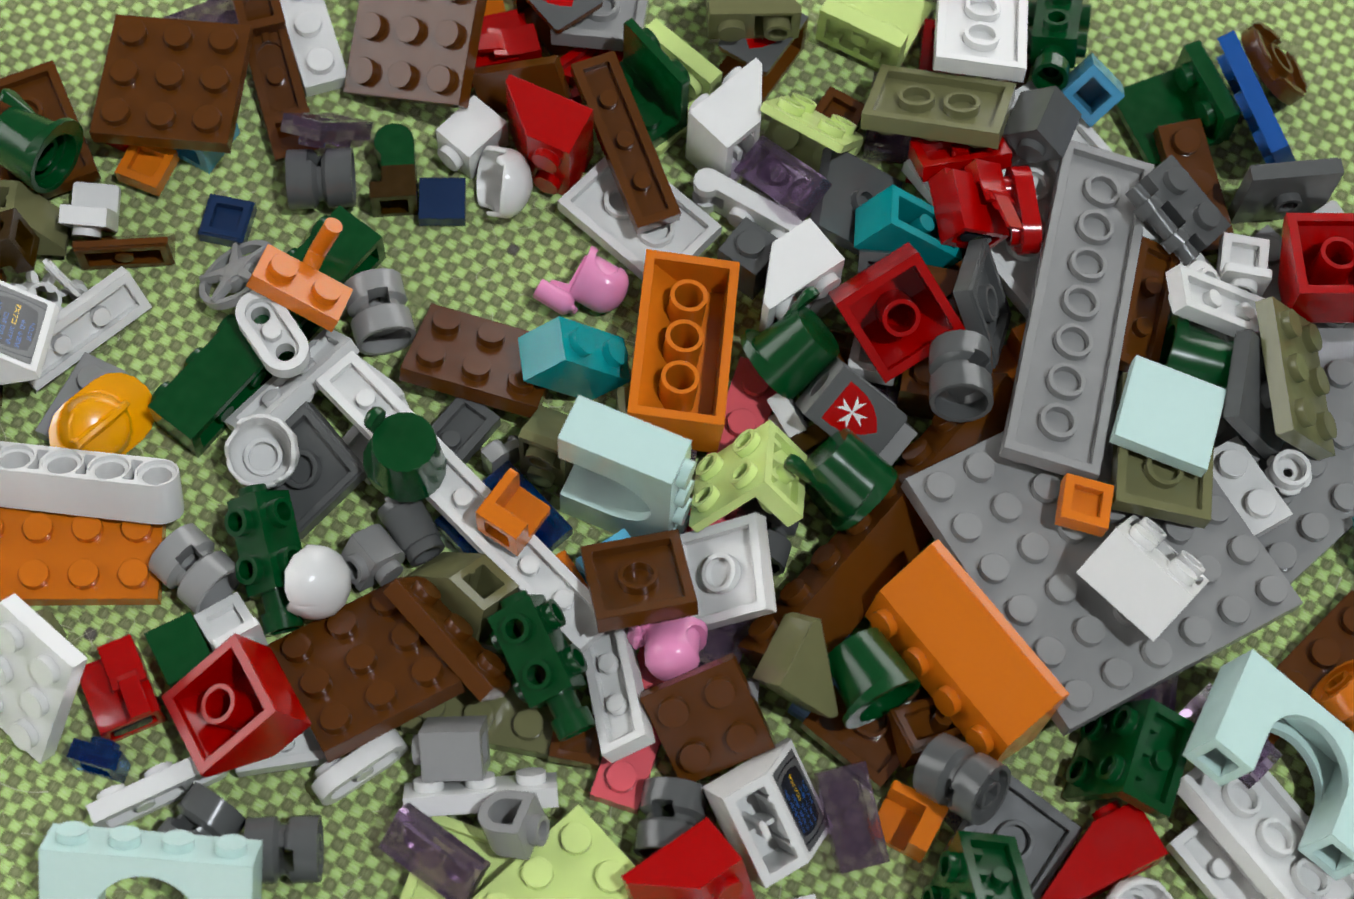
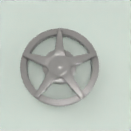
M251 240L239 245L237 242L234 243L230 250L216 259L206 272L199 276L200 284L198 290L203 302L214 310H226L236 307L243 295L253 291L246 287V284L267 244L270 243L265 240ZM219 283L212 297H210L212 284ZM229 292H230V293H236V294H234V295H231V296L226 297V295H227Z

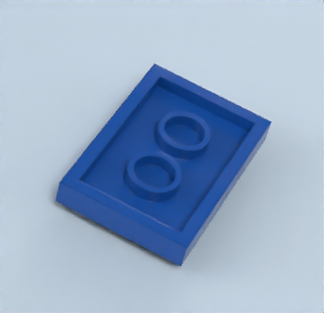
M1233 30L1217 38L1224 54L1217 56L1216 59L1266 164L1296 161L1235 31Z

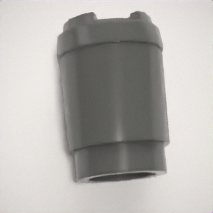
M389 497L384 498L386 502L378 508V517L390 536L405 553V558H407L411 566L425 564L444 550L445 545L440 538L441 534L426 509L423 500L399 502Z

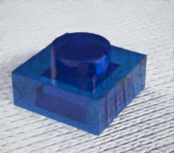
M92 736L90 742L73 738L66 756L78 771L123 784L131 766L123 752L119 751L121 748L119 744L98 736Z

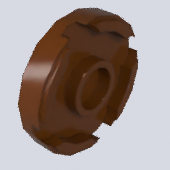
M1256 22L1241 32V42L1244 51L1268 89L1282 103L1290 106L1305 96L1303 94L1307 92V83L1303 72L1294 56L1290 55L1289 52L1284 53L1278 46L1281 43L1280 37L1269 26Z

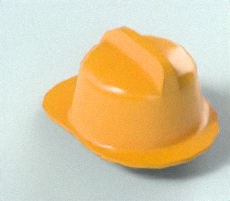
M121 372L107 373L94 379L62 404L52 416L48 429L50 446L126 454L140 443L152 429L154 420L148 408L152 398L149 389L136 377Z

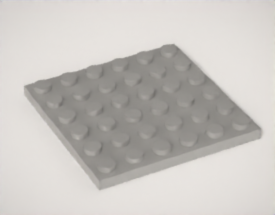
M1117 380L1100 475L1096 480L1110 485L1113 443H1110L1109 440L1115 421ZM1004 431L906 478L901 485V489L935 541L940 540L1069 692V696L1051 717L1063 737L1290 614L1303 603L1258 537L1252 534L1214 477L1211 521L1204 529L1148 517L1164 530L1167 535L1164 541L1175 551L1180 553L1184 550L1205 568L1203 575L1209 580L1205 587L1154 642L1076 573L1114 529L1134 514L1111 509L1109 529L1103 537L1054 525L1060 483L1064 475L999 457ZM1136 515L1140 520H1141L1143 517H1146V516Z

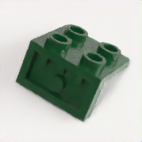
M630 18L623 23V60L619 63L653 146L657 148L687 126L690 76L679 60H671L664 53L657 37L649 28L645 27L642 29L633 18Z
M1200 40L1183 46L1174 69L1123 87L1125 97L1114 106L1144 162L1154 164V168L1161 163L1153 136V131L1157 126L1201 118L1208 146L1212 147L1229 140L1242 114Z
M1152 698L1126 702L1080 728L1081 738L1074 760L1070 763L1066 772L1067 782L1063 798L1070 802L1118 797L1156 819L1170 818L1187 758L1182 754L1196 723Z
M958 830L948 850L942 852L938 869L930 885L924 887L921 899H1034L1015 836Z

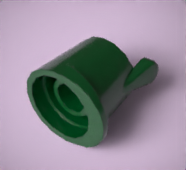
M3 88L0 92V100L12 107L0 115V165L34 191L41 194L52 192L62 185L75 167L84 141V130L79 122L69 117L52 121L37 114L18 93L11 89Z
M814 286L807 287L800 294L783 318L762 332L747 329L740 336L744 352L756 371L773 390L787 399H794L840 353L839 345L830 329L813 311L805 307L820 294Z
M1173 314L1167 323L1159 364L1226 389L1234 341H1226L1189 325V320Z
M377 406L372 407L364 418L365 427L373 433L363 452V468L368 480L385 496L399 502H416L429 497L440 487L446 475V458L432 425L424 417L414 413L399 412L386 417L384 409Z
M848 428L842 429L829 437L811 454L806 462L795 454H790L784 461V466L788 471L812 485L832 511L830 519L832 527L840 532L849 529L868 515L888 494L898 478V472Z
M876 627L854 634L837 645L829 654L827 652L832 681L848 710L842 720L846 728H857L888 714L889 710L902 705L920 687L921 681L880 629Z

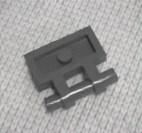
M1170 155L1125 193L1127 198L1136 207L1133 211L1141 222L1147 220L1163 241L1160 245L1169 255L1174 253L1184 266L1193 261L1201 251L1207 248L1231 226L1173 155Z

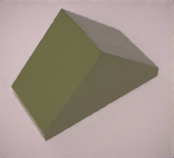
M796 612L785 614L752 678L802 710L830 719L838 716L821 619Z

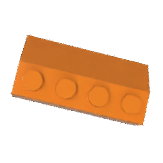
M646 249L627 414L692 440L691 450L717 453L725 425L740 262Z
M939 539L925 548L880 589L865 613V617L869 620L871 627L880 629L919 678L921 685L933 697L937 709L953 721V724L962 732L967 744L974 748L975 754L979 752L985 753L999 762L1004 761L1034 741L1056 710L1069 696V692Z

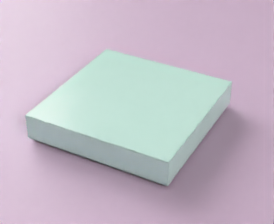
M1136 355L1130 363L1109 442L1195 476L1202 477L1208 470L1227 389Z

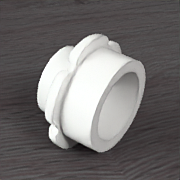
M1293 449L1279 451L1276 456L1271 455L1267 460L1268 468L1265 469L1264 474L1274 488L1279 489L1282 495H1297L1302 488H1307L1312 481L1311 464L1309 459L1300 451ZM1284 470H1289L1292 473V476H1285L1283 473Z

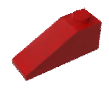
M1115 800L1091 814L1094 822L1083 833L1039 899H1093L1110 890L1115 883L1156 866L1168 852L1144 811L1129 803L1121 807L1118 800Z

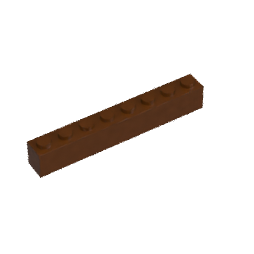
M992 372L994 403L991 411L984 417L969 422H953L942 419L935 414L929 428L918 440L905 448L901 460L894 466V469L898 472V478L888 494L861 521L849 529L841 532L838 531L827 544H824L814 552L810 564L796 579L789 582L782 589L780 598L776 601V613L761 616L751 624L748 634L737 647L756 669L784 615L791 612L821 619L826 649L829 654L847 638L865 617V613L879 590L905 568L932 539L933 536L901 489V485L906 478L1004 431L1014 384L1008 374Z

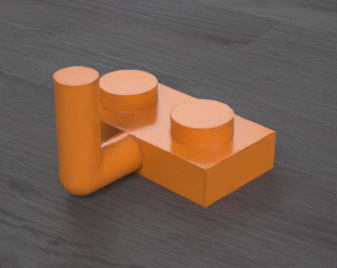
M327 218L302 261L267 244L246 287L332 332L345 309L353 289L319 270L343 229L342 223L336 218Z

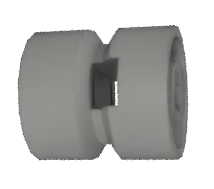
M388 268L370 269L350 277L344 283V285L353 289L346 308L349 316L353 318L351 328L355 344L360 353L373 356L386 355L397 352L413 342L416 330L410 309L405 306L408 300L400 272Z
M193 523L185 524L169 534L158 545L148 563V569L169 589L178 588L177 597L195 614L232 595L240 584L235 574L236 563L222 550L214 551L215 543Z

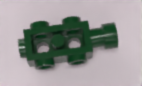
M1029 0L1027 54H1030V65H1033L1032 82L1037 89L1057 86L1062 90L1068 83L1070 68H1075L1076 58H1086L1092 4H1083V0Z
M266 484L243 487L238 490V498L227 502L228 511L224 519L226 531L235 537L239 555L235 566L236 577L240 583L245 585L248 598H262L265 613L261 615V621L265 636L295 631L304 627L302 617L287 610L289 600L284 591V571L293 555L302 550L289 490H268Z
M527 590L519 591L503 599L499 603L502 609L487 617L493 630L490 633L493 646L502 657L507 659L514 674L512 676V685L518 697L524 703H527L530 709L546 707L548 705L554 718L551 725L559 742L573 738L595 726L596 723L588 706H582L575 693V690L586 685L582 673L587 671V663L580 649L575 644L568 646L560 628L565 626L566 620L560 606L553 599L546 600L544 594H528ZM517 620H520L524 625L522 636L515 623ZM541 665L546 672V678L544 682L537 669V666Z

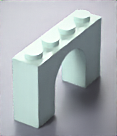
M578 395L557 438L558 458L574 464L560 492V512L614 534L625 528L631 537L678 529L679 534L685 533L690 520L688 513L693 500L690 498L695 483V480L691 478L697 464L696 461L690 459L692 440Z
M1252 649L1220 667L1182 755L1218 785L1223 786L1255 769L1269 733L1278 735L1289 742L1306 762L1315 789L1314 807L1298 850L1336 881L1354 873V732L1275 668L1268 660Z
M67 821L61 824L52 823L38 849L39 899H106V889L109 886L131 877H150L162 880L177 888L188 899H262L263 840L246 839L238 834H226L220 837L194 835L187 830H171L168 832L144 831L130 825L108 828L88 826L80 821Z

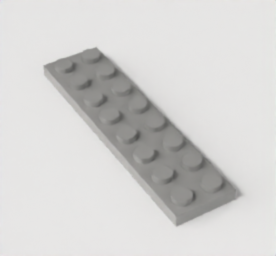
M1073 140L1070 141L1064 157L1059 159L999 457L1064 476L1066 473H1070L1095 481L1099 477L1145 221L1141 222L1133 211L1136 207L1127 198L1125 193L1154 169V164Z

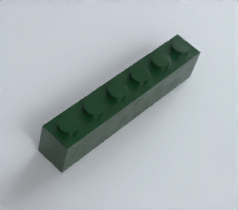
M340 205L330 216L325 215L315 223L310 237L299 248H292L287 252V254L302 261L325 220L333 217L342 223L343 229L320 267V272L344 284L350 277L360 272L376 269L386 258L382 236ZM287 309L304 333L307 341L321 328V326ZM229 314L221 321L216 330V335L205 347L195 349L188 356L184 363V369L171 382L166 381L156 389L148 408L155 424L199 458L228 427L224 421L273 375L267 371L240 331L235 314ZM260 315L255 318L254 322L257 324L266 323L270 317L267 315ZM290 351L283 352L279 355L278 359L288 361L293 358L294 353Z

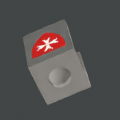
M838 357L816 376L795 402L807 418L830 436L842 429L848 428L878 455L907 421V415L897 408L893 401Z

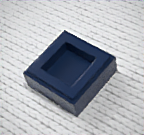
M419 178V226H466V178Z
M210 193L198 231L200 241L232 247L236 242L238 245L247 242L257 212L255 202Z

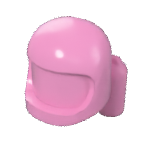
M591 245L588 255H585L569 284L556 280L548 282L542 279L533 294V298L561 315L577 313L578 308L574 305L575 301L598 313L611 312L622 303L628 292L629 279L622 267L618 268L598 256L599 249Z
M689 616L629 627L627 639L635 650L645 646L644 657L648 670L657 679L665 682L698 668L700 663L699 651L706 645L708 627L702 620Z

